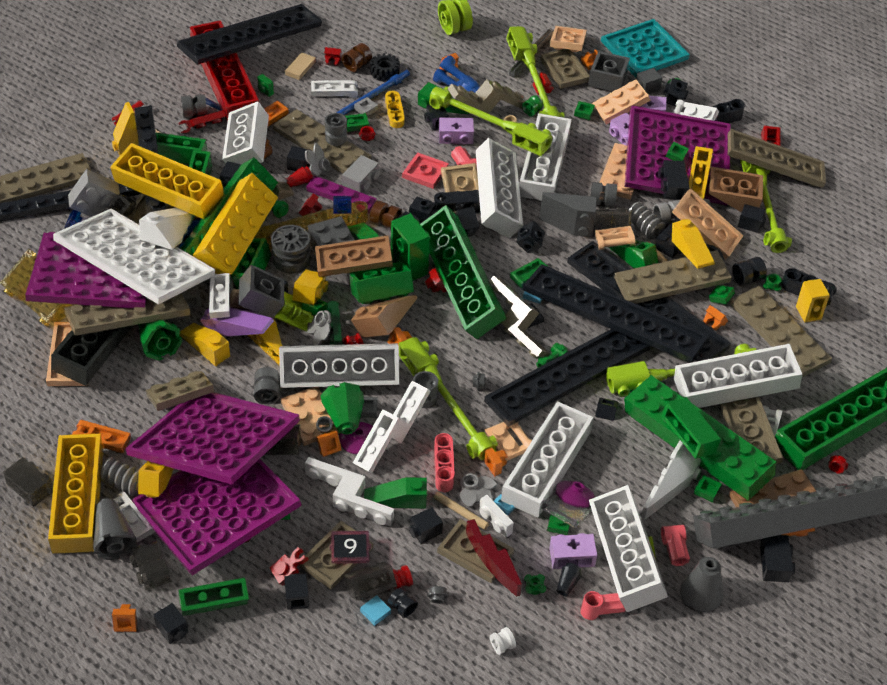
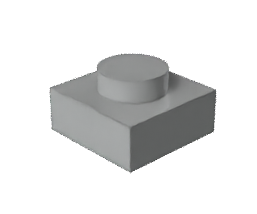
M366 97L355 103L354 109L360 114L366 113L369 116L378 111V105Z

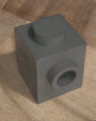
M652 68L637 73L636 80L646 93L649 94L661 89L663 77Z

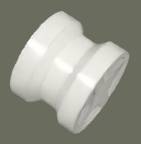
M507 627L501 629V632L498 634L492 633L490 635V642L498 655L503 654L508 648L513 649L516 647L515 638Z

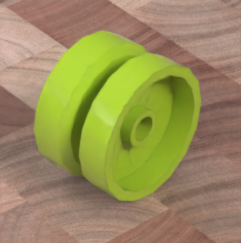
M442 0L439 2L438 17L442 29L447 35L472 28L473 16L467 0Z

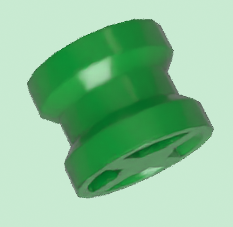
M535 95L522 104L524 113L529 116H534L543 108L541 99Z

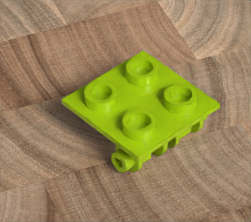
M284 292V305L275 315V318L307 331L308 322L311 323L314 316L302 309V302L293 301V295Z

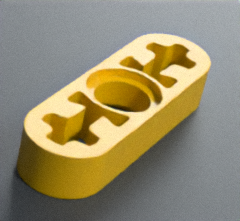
M388 91L385 94V104L389 124L393 128H401L404 126L405 117L400 94L397 91Z

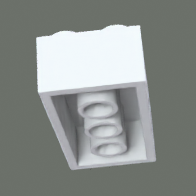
M259 102L229 113L222 158L225 163L229 161L243 164L253 157L259 163L263 162L269 115Z

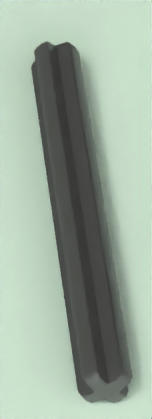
M548 29L534 43L537 45V53L534 56L551 40L554 31ZM517 61L509 69V76L516 77L525 68L526 64L523 61Z

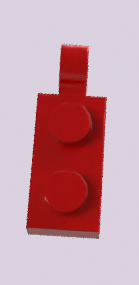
M221 110L191 120H183L178 124L186 125V130L181 131L182 134H186L191 130V127L196 126V129L205 127L207 122L212 121V124L222 122L221 118L226 117L225 111Z

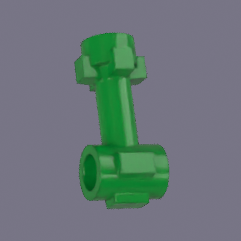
M555 343L550 350L552 353L549 356L538 359L537 367L539 368L569 352L568 348L563 344Z

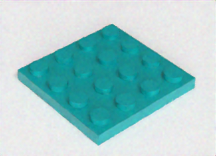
M655 19L601 36V42L612 54L630 58L628 70L635 78H637V73L652 68L657 71L688 60L690 56Z

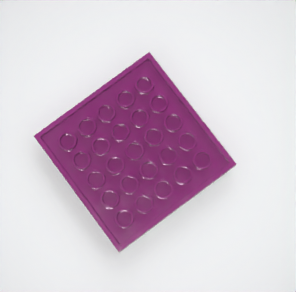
M631 105L624 187L664 194L661 191V178L658 177V169L662 166L664 160H671L665 156L673 141L689 148L683 160L685 162L688 182L696 146L713 149L711 167L730 170L728 132L731 129V124ZM709 173L704 199H709L710 203L727 206L726 203L709 194Z
M55 232L43 233L25 294L26 301L145 308L147 297L54 241L53 234Z
M212 392L178 404L126 447L127 455L232 485L300 421V417L296 413Z
M261 459L252 465L232 485L179 470L171 475L166 489L159 497L149 498L146 495L140 494L132 499V502L152 529L192 576L302 506L300 499Z

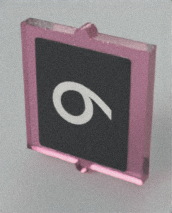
M331 531V545L329 546L331 550V563H369V550L371 549L369 531Z

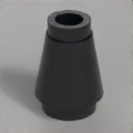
M566 563L562 567L556 590L558 594L565 597L569 595L582 577V570L579 566L573 563Z

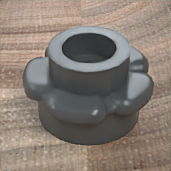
M477 372V375H473V387H476L477 391L485 389L486 376L483 373Z
M433 586L429 588L427 597L433 603H443L444 599H447L449 595L447 594V588Z

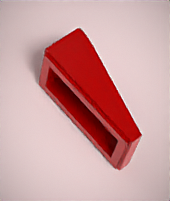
M763 126L761 140L775 141L770 143L781 146V127Z

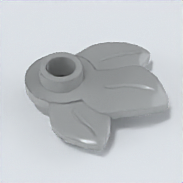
M318 143L314 144L313 151H305V159L310 164L312 174L316 176L320 174L325 175L330 171V162L324 158V152Z
M319 311L306 331L308 334H314L312 346L320 345L329 336L332 321L329 311Z
M468 473L460 480V487L462 489L460 493L461 501L465 506L472 507L475 502L480 505V499L485 495H488L493 500L490 490L497 483L490 477H477L475 474Z

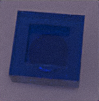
M333 196V214H351V196Z
M73 209L68 216L64 228L66 229L81 222L83 218L80 216L81 212Z

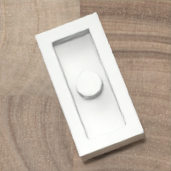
M488 495L482 497L479 509L482 517L492 523L496 532L502 533L505 538L510 536L513 532L514 522Z

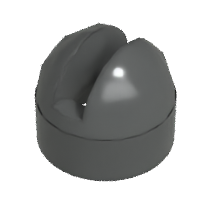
M322 416L317 420L316 428L319 432L327 433L332 429L333 423L329 417ZM319 425H329V427H319Z

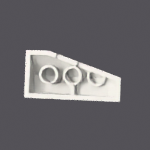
M178 208L149 212L139 220V240L172 250L183 241V236L187 233L188 226L191 225L195 215Z
M681 440L670 456L671 460L667 469H663L658 486H654L643 507L641 516L643 520L647 519L690 486L693 479L697 480L701 473V469H699L700 458L695 459Z

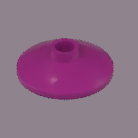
M359 422L358 428L353 433L348 435L340 433L341 447L345 451L357 455L373 426L365 422Z
M561 481L555 488L557 496L565 503L574 507H591L589 500L595 498L594 493L581 482Z

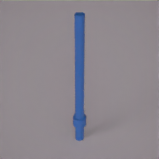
M405 70L400 74H395L384 84L336 113L346 115L354 110L355 103L366 97L372 99L391 86L401 83V80L410 75V72Z

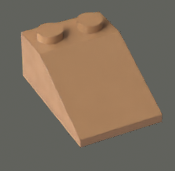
M711 167L709 194L742 212L744 204L760 208L763 197V175Z
M417 296L390 298L389 300L361 307L355 312L356 314L351 321L362 337L389 335L416 301Z

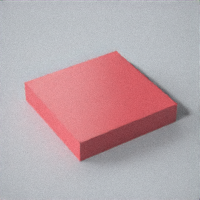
M417 152L403 171L402 178L434 189L442 177L441 167H448V163Z

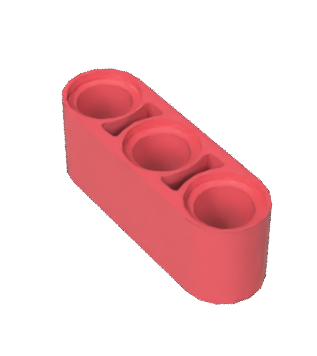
M441 433L435 437L434 444L435 485L440 492H449L454 487L455 475L453 439L449 434Z

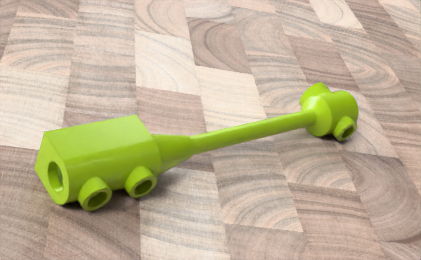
M522 26L510 27L506 39L514 60L523 61L530 69L544 105L543 111H540L539 114L565 118L563 112H559L556 106L550 105L535 67L534 55L537 53V45L532 44V33H527L526 29Z
M436 86L430 94L429 103L434 109L448 108L452 105L501 126L512 135V144L542 156L551 146L553 137L548 129L538 130L534 123L527 125L522 122L504 121L453 99V96L447 89L448 87L440 88Z
M740 160L743 172L763 175L762 198L771 230L765 233L763 243L765 246H770L772 252L782 253L791 246L792 238L786 237L784 229L778 228L767 190V175L770 173V170Z
M416 337L399 342V356L413 377L422 371H429L437 376L438 391L471 436L469 443L466 444L469 456L472 459L478 457L480 460H484L485 450L493 448L496 452L498 443L495 436L488 437L485 432L478 433L442 383L443 381L437 369L439 360L436 354L429 355L428 343L426 341L420 342Z
M741 344L735 348L734 354L757 349L750 348L748 344ZM645 361L609 367L605 380L612 394L618 393L620 397H624L630 393V390L636 389L650 375L659 381L675 376V368L668 370L648 369Z

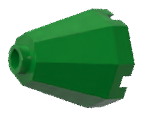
M164 320L138 324L143 351L149 358L160 361L164 359L161 356L168 353L172 356L182 344V338L179 334L180 329L174 324Z
M343 382L339 383L340 387L337 388L334 385L329 386L321 394V402L338 432L348 435L353 433L359 426L364 396L359 385Z

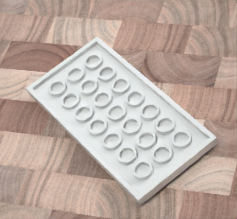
M113 209L106 210L53 234L54 241L157 304L215 276L214 268L178 247L171 250L139 240V225Z

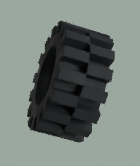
M383 53L382 56L377 54V57L374 56L370 62L371 75H373L374 79L377 77L378 81L382 79V82L390 80V77L400 73L399 59L394 55L391 57L389 53L388 55Z

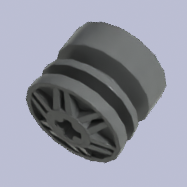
M285 225L276 229L271 237L273 265L279 271L289 274L305 270L311 261L309 233L304 228L296 225Z

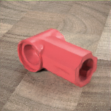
M461 146L455 147L451 152V157L456 164L475 163L477 169L476 158L472 159L465 148Z
M662 526L661 538L663 545L667 546L671 564L683 566L689 563L690 557L686 546L685 526Z
M590 591L585 594L580 611L585 619L595 620L599 615L622 613L626 610L619 599L618 593L601 595L598 592Z

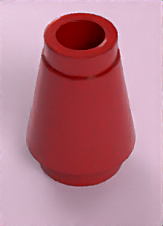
M307 166L301 167L286 178V182L290 188L309 183L313 179V175Z

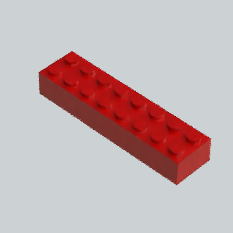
M221 20L191 26L190 36H196L224 26ZM237 53L201 64L221 109L225 111L227 123L230 112L259 102Z

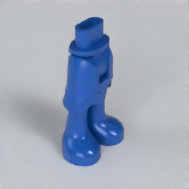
M451 55L447 56L439 65L442 69L435 71L433 81L437 84L445 83L448 86L451 83L456 86L461 85L469 92H476L480 88L478 82L470 75H466L456 68L454 57ZM445 71L449 72L450 74L458 78L460 81L456 82L451 77H449Z

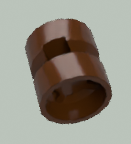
M359 43L342 55V62L345 68L351 72L357 71L372 59V52L364 43Z
M377 200L370 212V222L378 225L383 224L384 227L391 229V221L397 219L402 214V209L393 205L389 207L388 203Z

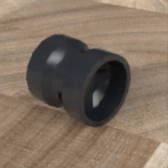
M403 587L397 588L388 598V604L392 608H397L398 614L402 618H407L418 606V602L413 597H409L408 592Z

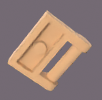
M631 226L595 230L599 250H604L605 247L621 245L635 246V236Z
M519 421L509 427L502 422L485 429L488 437L495 436L498 443L496 451L504 450L508 455L505 458L506 461L524 454L532 442L519 426ZM512 428L523 445L519 446L507 429Z

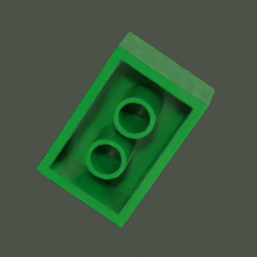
M410 213L391 221V256L393 263L402 261L411 270L412 281L428 275L430 235Z
M402 261L395 262L393 266L348 273L351 293L362 304H370L373 300L377 299L389 300L392 296L397 295L404 297L414 292L411 270Z

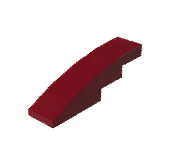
M475 519L467 521L466 535L484 565L516 597L520 596L522 583L507 550L498 551L491 534L482 536Z

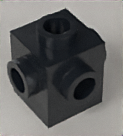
M672 78L669 84L666 83L663 91L666 93V103L676 107L677 100H686L689 92L686 90L688 83Z
M532 221L520 228L516 243L527 253L539 250L543 245L545 231L535 221Z

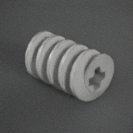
M642 202L634 203L627 213L628 221L632 222L648 239L658 237L666 228V223L657 218L656 214H652V211L643 205Z
M113 457L109 458L102 467L101 480L110 486H115L118 490L129 493L130 496L135 497L139 495V470L135 472L134 467L129 468L128 464L124 463L122 465L120 460L115 461Z

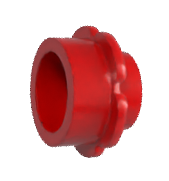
M370 126L362 127L359 132V137L364 141L373 140L376 135L374 129Z
M833 455L830 457L828 466L831 471L841 474L844 470L848 469V463H846V459L843 456Z

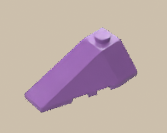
M230 307V317L210 319L208 308L204 312L205 315L200 319L204 327L217 331L223 337L264 334L274 322L271 317L246 309Z

